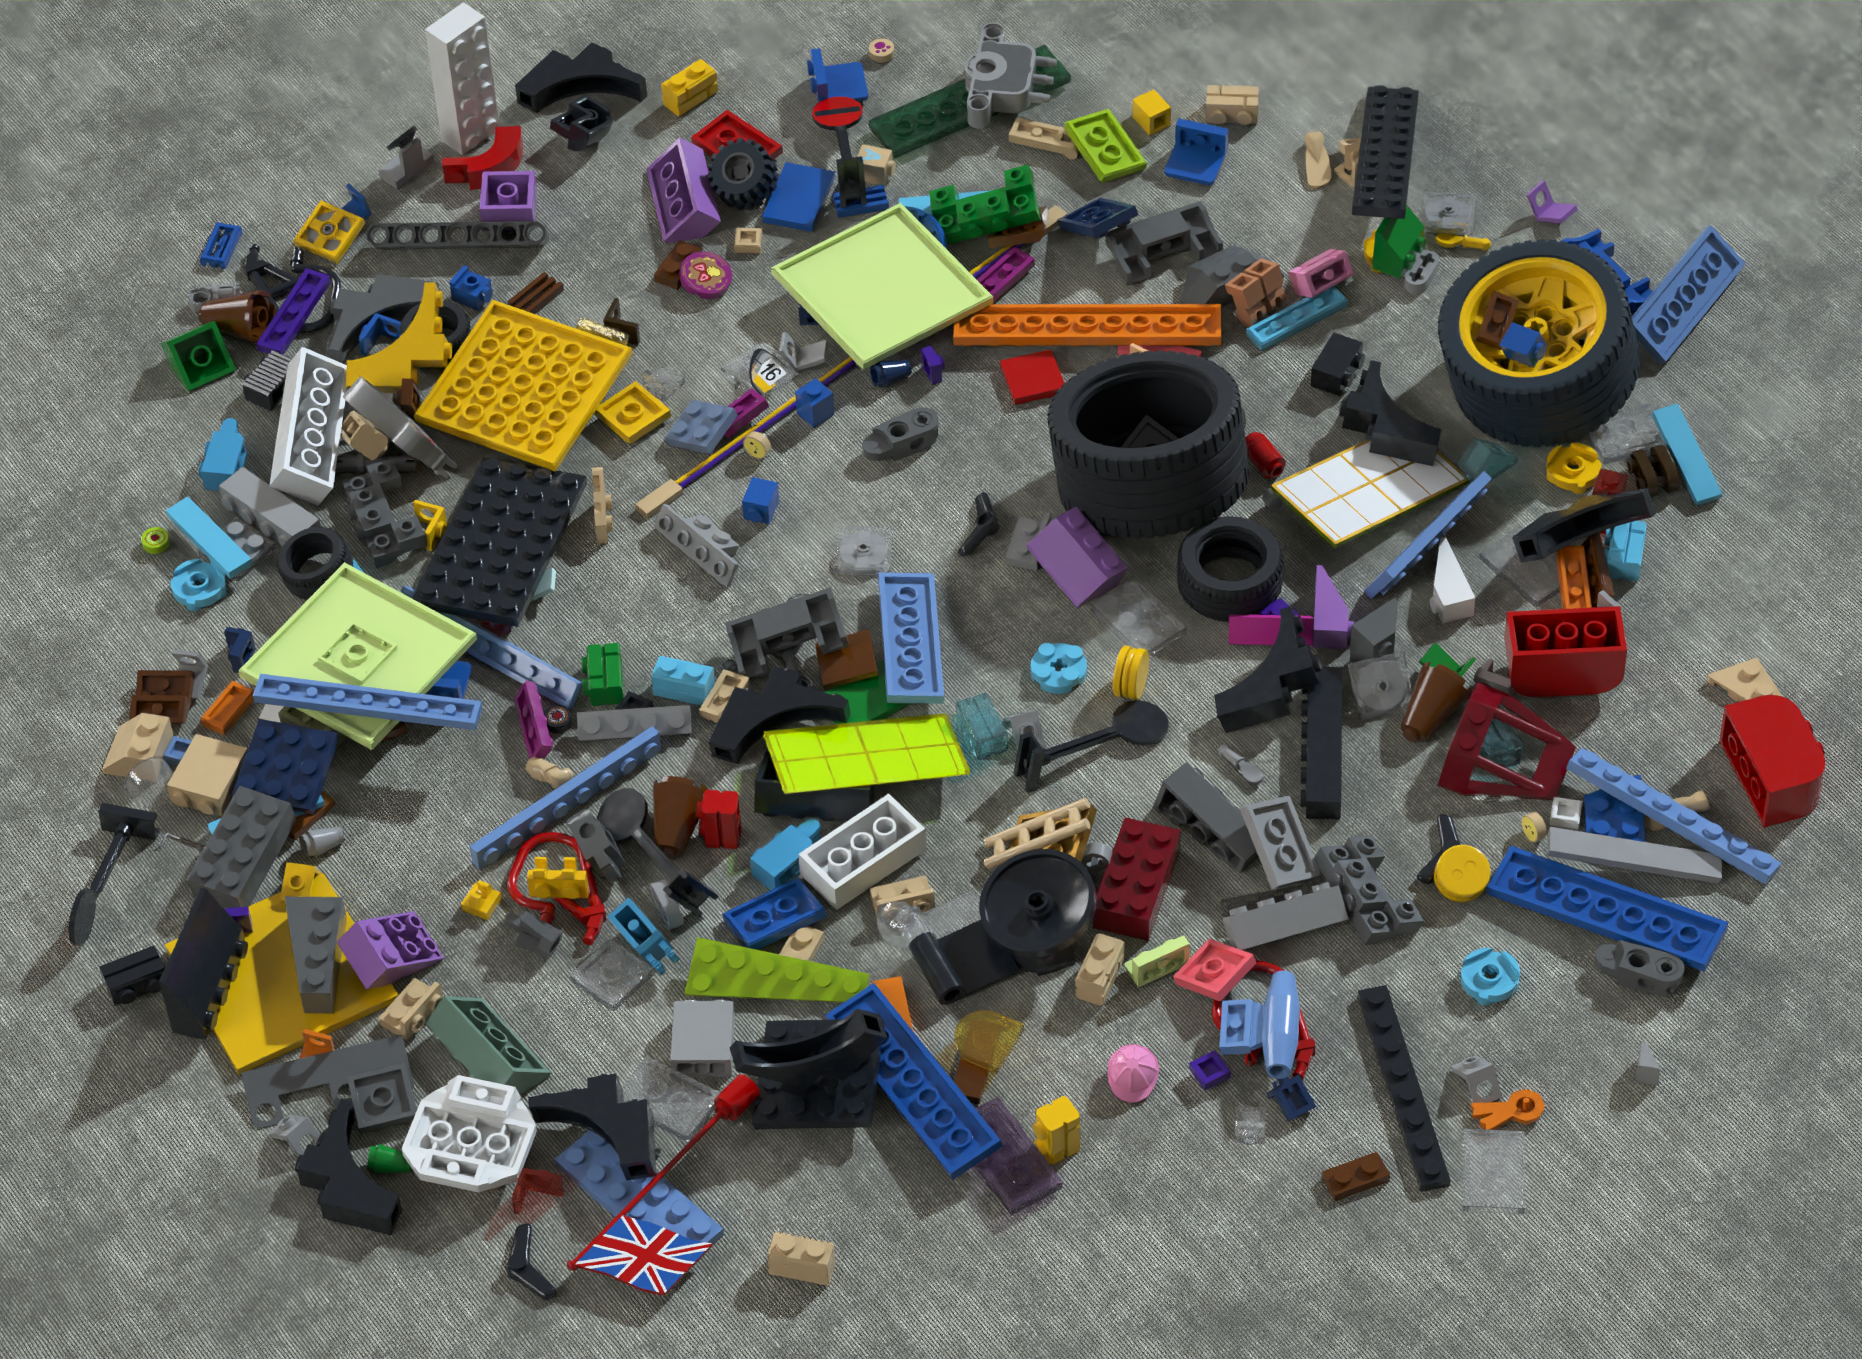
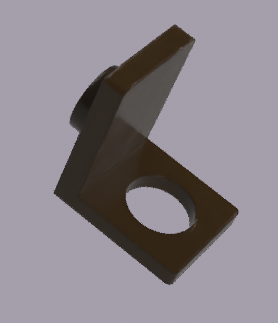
M614 298L603 319L605 337L619 342L639 345V325L620 319L619 299Z

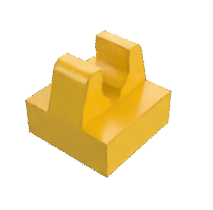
M479 880L477 883H474L461 903L462 911L488 920L502 899L501 892L492 889L490 884Z

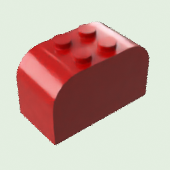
M1620 606L1511 611L1506 613L1504 641L1510 683L1513 690L1518 694L1527 697L1593 695L1608 692L1622 682L1625 673L1627 645Z
M1764 695L1724 706L1719 742L1763 827L1788 822L1811 814L1819 803L1826 763L1825 752L1821 742H1817L1813 735L1811 723L1809 720L1804 719L1797 705L1782 696Z

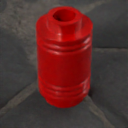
M1253 432L1246 436L1248 458L1260 473L1267 479L1280 476L1284 471L1286 460L1268 438L1259 432Z

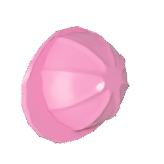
M1137 1044L1122 1046L1112 1054L1108 1062V1079L1112 1092L1121 1101L1127 1103H1138L1148 1098L1158 1079L1159 1065L1157 1058L1148 1048Z

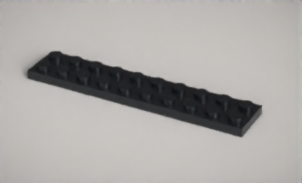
M1383 85L1367 88L1352 215L1405 219L1419 90H1413L1409 87H1401L1399 89L1387 88Z

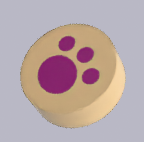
M888 39L872 41L869 45L870 58L879 63L890 61L894 57V44Z

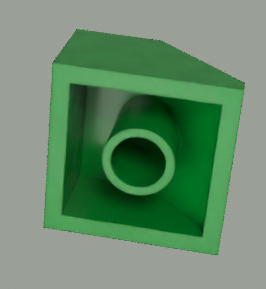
M1406 206L1405 219L1384 218L1375 232L1372 269L1399 279L1403 277L1406 270L1410 271L1412 269L1417 253H1422L1426 245V238H1424L1425 226L1408 206Z
M215 321L205 323L160 343L172 370L187 391L236 370Z

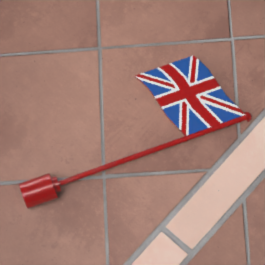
M737 1075L714 1099L717 1114L573 1261L568 1260L567 1268L571 1271L580 1268L604 1274L641 1291L666 1295L713 1246V1243L689 1239L657 1224L625 1215L721 1118L735 1121L760 1096L757 1085L747 1076Z

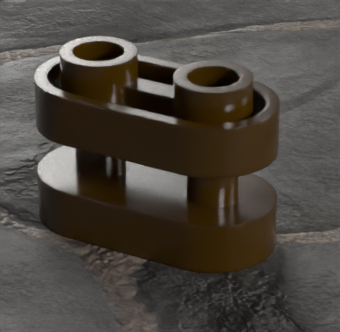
M1665 445L1651 447V456H1647L1643 449L1630 452V458L1626 459L1629 473L1634 474L1636 478L1637 490L1648 488L1650 497L1659 494V486H1663L1666 493L1679 490V475Z

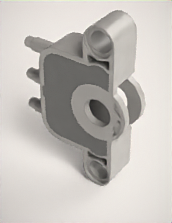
M988 23L983 26L977 53L970 56L965 63V74L967 75L965 83L966 89L969 92L967 99L969 125L977 129L987 127L991 122L993 111L1020 113L1025 111L1031 102L1049 103L1050 95L1033 92L1034 84L1052 85L1054 78L1052 76L1036 74V66L1056 67L1057 59L1036 56L1035 49L1029 44L1005 41L1004 27L999 23Z

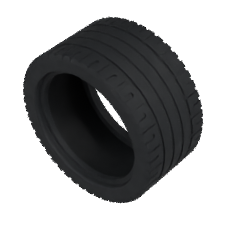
M1144 351V353L1135 352L1131 355L1124 354L1117 358H1109L1107 361L1103 360L1095 366L1091 365L1086 370L1078 372L1076 376L1071 377L1068 382H1065L1051 400L1047 421L1061 504H1063L1066 511L1077 507L1099 533H1108L1110 536H1121L1122 538H1154V536L1164 537L1167 534L1174 535L1181 531L1186 532L1190 528L1195 529L1203 523L1206 524L1212 521L1213 518L1216 519L1222 512L1225 513L1241 497L1248 484L1250 471L1239 389L1233 377L1224 368L1211 360L1208 361L1206 358H1199L1197 355H1187V353H1176L1175 351ZM1146 415L1179 438L1157 446L1120 448Z

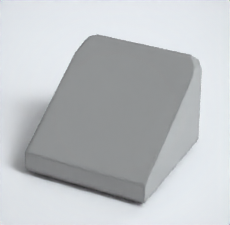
M1642 1041L1639 1047L1635 1075L1636 1083L1658 1085L1660 1066L1647 1042Z

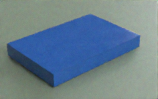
M785 162L776 183L777 188L772 192V197L769 199L763 213V223L813 232L834 182L835 171Z
M798 877L723 913L722 916L726 925L744 947L759 950L796 932L800 928L809 926L827 917L826 909Z

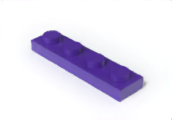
M308 268L305 269L257 342L258 351L271 354L272 350L281 354L286 352L331 283L329 275Z

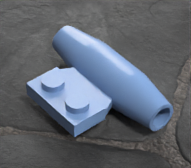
M1278 971L1272 975L1264 1005L1254 1002L1252 999L1222 1001L1219 1045L1221 1055L1247 1054L1263 1046L1267 1074L1274 1079H1284L1290 1075L1298 1047L1300 1003L1294 974L1288 971Z

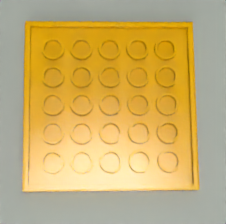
M492 300L414 414L415 422L556 472L632 356V348Z

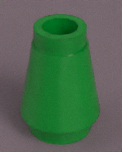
M378 1144V1147L370 1146L367 1170H373L374 1174L410 1173L411 1166L401 1151Z

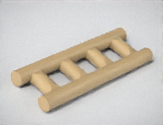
M1086 797L985 838V846L988 849L994 847V855L984 859L985 867L990 870L1020 853L1042 849L1090 829L1088 819L1081 820V811L1090 808L1088 799ZM1069 817V825L1055 830V822ZM1044 827L1043 836L1030 840V832ZM1019 837V845L1005 851V842Z

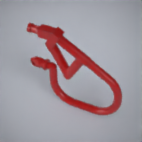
M546 832L531 837L519 849L507 878V889L511 898L525 908L541 911L539 919L551 925V921L555 918V905L525 897L518 890L517 880L529 852L534 847L546 842H558L572 847L577 853L581 871H586L590 907L582 908L569 898L553 899L582 924L587 925L586 935H584L582 941L586 945H593L595 936L599 935L604 921L607 920L604 904H601L591 865L586 861L575 837L558 832Z
M1258 960L1249 970L1262 971L1272 975L1275 972L1284 971L1274 964ZM1226 996L1221 1001L1214 999L1211 1008L1213 1022L1219 1030H1221L1222 1001H1225ZM1300 1007L1299 1041L1295 1054L1297 1062L1292 1076L1299 1075L1301 1080H1303L1305 1071L1308 1070L1312 1057L1315 1055L1316 1046L1314 1039L1309 1036ZM1263 1047L1252 1050L1251 1053L1245 1055L1246 1066H1248L1249 1061L1251 1062L1250 1067L1257 1063L1259 1053Z

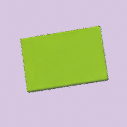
M1110 109L1065 122L1064 130L1101 183L1146 169L1147 162Z

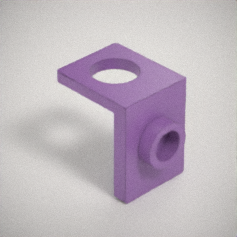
M1541 181L1527 193V198L1536 221L1552 222L1553 224L1563 223L1578 210L1576 204L1554 203L1546 181ZM1542 191L1544 202L1541 206H1538L1536 196Z

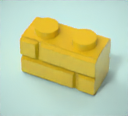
M699 59L663 82L661 89L665 107L675 115L681 116L707 99V97L718 92L715 69L702 59Z
M1062 1096L1052 1101V1105L1046 1104L1036 1109V1123L1032 1125L1036 1135L1033 1147L1039 1157H1044L1049 1164L1053 1165L1063 1160L1064 1156L1069 1157L1080 1151V1114L1068 1097Z

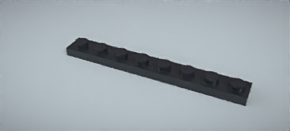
M1387 985L1358 990L1357 998L1420 1192L1449 1187L1451 1179Z

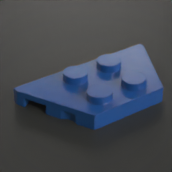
M1641 775L1633 776L1634 778L1641 780ZM1602 789L1584 796L1586 833L1645 842L1644 814Z

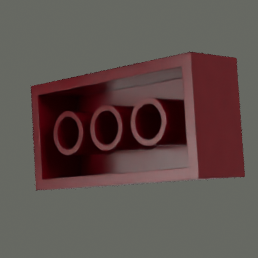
M1124 818L1112 851L1110 863L1107 865L1097 893L1093 928L1146 941L1150 940L1180 853L1181 830Z

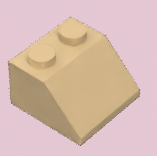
M141 713L119 726L102 772L104 774L157 782L164 765V752L173 737L169 717Z

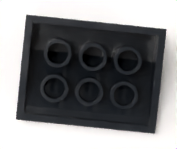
M767 747L755 779L754 813H762L768 817L790 815L795 819L816 817L823 821H833L835 819L849 821L873 804L876 784L784 794Z
M200 888L159 981L172 1033L204 1040L207 1039L210 1029L213 1030L217 1024L220 1006L225 1005L229 985L236 980L238 964L241 959L246 957L248 951V942L245 941L242 928L206 888Z

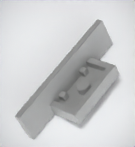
M663 504L654 528L725 587H730L739 565L730 555L736 554L739 545L731 539L728 533L721 531L715 526L710 518L699 515L684 519L669 505Z

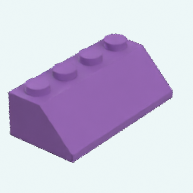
M679 137L646 169L663 241L667 244L675 243L679 240L686 241L704 238L721 222L713 188L710 185L711 181L708 179L707 173L709 172L703 149Z

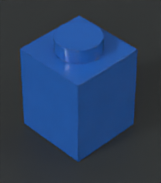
M1512 322L1499 346L1506 358L1534 368L1538 360L1544 357L1547 344L1540 332Z
M815 378L795 391L797 414L813 428L834 415L833 393L818 379Z
M751 478L742 500L744 519L766 524L771 523L779 503L778 482Z

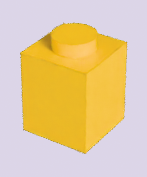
M1153 89L1133 99L1132 118L1150 136L1171 126V106Z

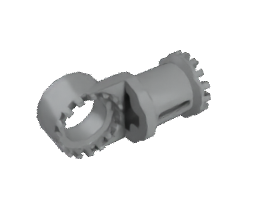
M235 281L234 284L223 285L212 283V286L209 287L200 286V288L195 287V290L191 289L188 294L190 309L193 312L199 313V309L205 302L196 303L195 299L202 297L206 298V301L239 295V281Z

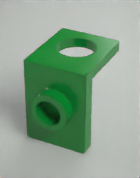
M1434 643L1419 660V663L1423 666L1424 663L1431 662L1429 667L1434 668L1441 664L1462 677L1474 663L1475 659L1472 657L1462 665H1459L1437 643Z

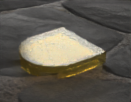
M975 1011L964 1016L957 1024L954 1032L955 1045L963 1059L997 1074L1022 1035L1024 1023L994 1011Z

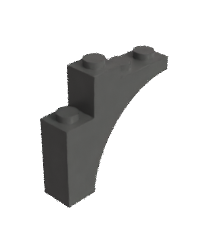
M377 274L374 284L369 285L368 293L339 289L337 298L332 299L330 313L334 314L335 323L333 339H329L327 343V355H330V359L344 364L350 352L359 344L358 338L365 324L368 325L375 313L401 322L409 310L421 303L424 283L432 281Z

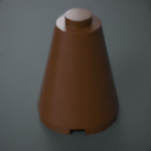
M257 290L206 301L199 309V320L202 324L215 321L219 332L257 343L276 315L275 305L270 304L268 297H271V295L267 291Z
M1426 662L1420 669L1401 724L1403 736L1413 743L1427 740L1469 700L1472 694L1471 688L1467 691L1463 686L1465 680L1444 665L1438 664L1434 668L1429 667L1431 662Z
M678 776L662 777L660 783L655 780L653 784L654 842L670 860H675L676 857L683 855L700 818H697L698 801H703L704 792L709 790L702 784L701 788L693 786L694 780Z

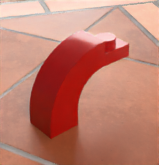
M521 126L496 127L495 141L492 147L483 154L473 157L443 158L442 168L445 184L469 183L470 190H477L482 187L483 172L515 171L523 157L524 143Z

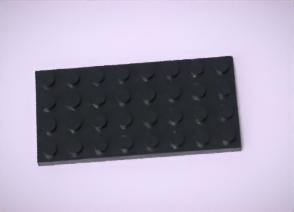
M483 457L412 599L436 612L518 627L587 485V476L557 470L555 472L547 468Z

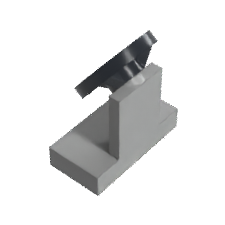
M415 125L386 147L389 151L399 147V155L378 170L379 177L396 189L400 188L434 162L433 154L421 146V139L418 137L413 139L415 132L418 130Z

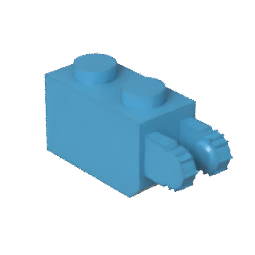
M232 417L223 420L220 431H213L210 442H206L205 460L200 462L199 478L203 479L206 490L220 491L219 485L245 465L247 452L245 450L244 438L238 431L239 425L237 420Z
M808 819L797 828L791 824L784 831L778 832L772 841L763 848L757 849L750 858L752 876L770 890L797 878L800 875L798 854L822 839L819 833L821 825L818 820Z
M629 897L607 916L651 967H654L660 975L666 972L660 962L663 957L667 956L674 963L680 959L673 951L672 945Z

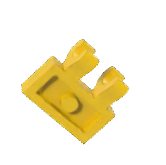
M547 857L534 858L535 869L528 870L527 874L530 897L588 898L586 871H577L575 857H564V869L548 870Z

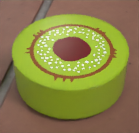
M160 527L149 528L141 536L143 549L150 554L162 553L170 545L167 531Z

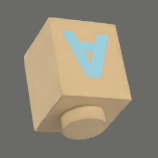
M862 144L857 157L862 156L865 182L885 186L889 176L893 177L896 169V162L892 159V150Z

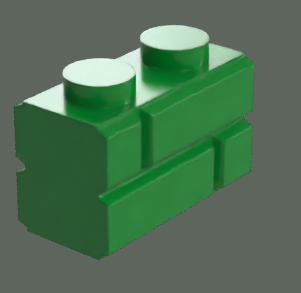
M620 644L588 645L586 647L587 657H581L583 674L588 673V678L582 679L584 696L589 695L590 705L592 706L606 705V703L609 705L619 704L624 698Z

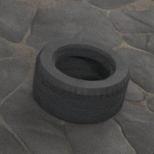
M1217 517L1206 524L1203 523L1200 527L1192 529L1183 539L1178 551L1177 583L1183 600L1196 612L1216 621L1229 622V614L1260 615L1261 610L1277 600L1282 589L1283 553L1277 538L1264 526L1243 517ZM1233 557L1251 562L1258 568V571L1247 579L1221 581L1209 576L1202 568L1212 560Z

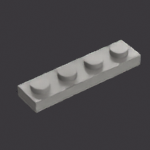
M690 705L577 712L578 741L634 738L651 726L659 732L660 736L692 734Z

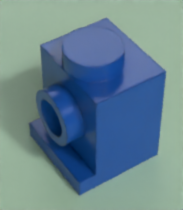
M465 265L449 282L452 300L477 311L485 303H488L493 295L491 280L469 271Z

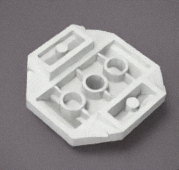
M457 1075L448 1081V1085L435 1090L421 1100L403 1144L402 1153L420 1180L478 1193L485 1190L494 1191L502 1185L518 1181L537 1129L516 1087Z

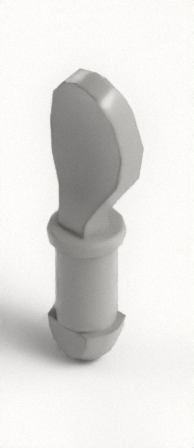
M1223 744L1219 746V755L1234 765L1235 769H1241L1243 779L1247 783L1252 785L1262 783L1264 774L1259 767L1245 762V758L1239 756L1229 745Z

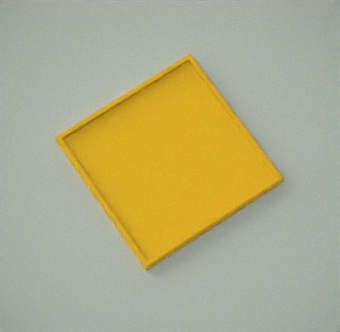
M324 873L314 876L311 897H338ZM281 892L248 906L253 924V932L243 933L245 941L248 942V951L246 957L241 959L238 964L237 978L229 985L227 1001L224 1006H220L217 1024L213 1029L215 1036L238 1075H241V1072L249 1071L303 1046V1029L327 1035L389 1006L398 997L392 984L366 990L342 952L334 1014L304 1013L286 903L280 900ZM347 911L345 933L354 924L353 920L351 919ZM178 939L165 944L169 956H171Z

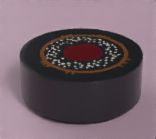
M553 705L544 711V716L547 718L548 731L561 733L571 726V712L567 707Z

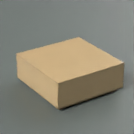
M736 228L734 253L761 254L762 228Z

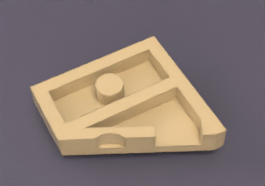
M603 467L592 468L597 544L608 543V532H613L612 515H607V511H612L611 494L606 495Z
M1757 657L1708 674L1707 682L1714 687L1716 684L1728 691L1729 697L1739 702L1764 695L1782 696Z

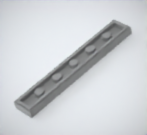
M1550 827L1548 832L1547 856L1716 884H1719L1722 879V859L1709 852Z

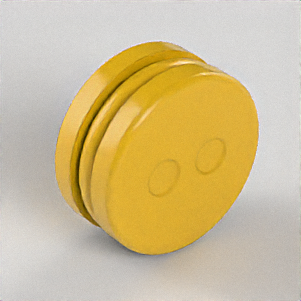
M1126 645L1121 648L1113 675V694L1116 697L1139 700L1142 696L1149 668V654L1146 649H1137Z
M1469 845L1453 846L1440 856L1434 870L1435 885L1439 892L1451 901L1459 903L1472 901L1479 897L1486 888L1490 879V865L1485 855L1475 847Z

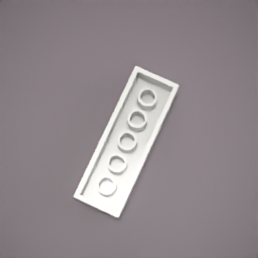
M463 2L425 29L441 140L461 155L475 148L480 142L493 135L496 127H500L485 17Z
M304 347L300 348L288 364L270 487L317 506L333 489L345 406L343 395L347 392V365Z

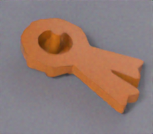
M1527 1089L1512 1093L1507 1102L1471 1103L1472 1118H1482L1479 1121V1126L1486 1129V1135L1491 1134L1511 1120L1523 1123L1524 1125L1539 1121L1545 1108L1540 1094Z

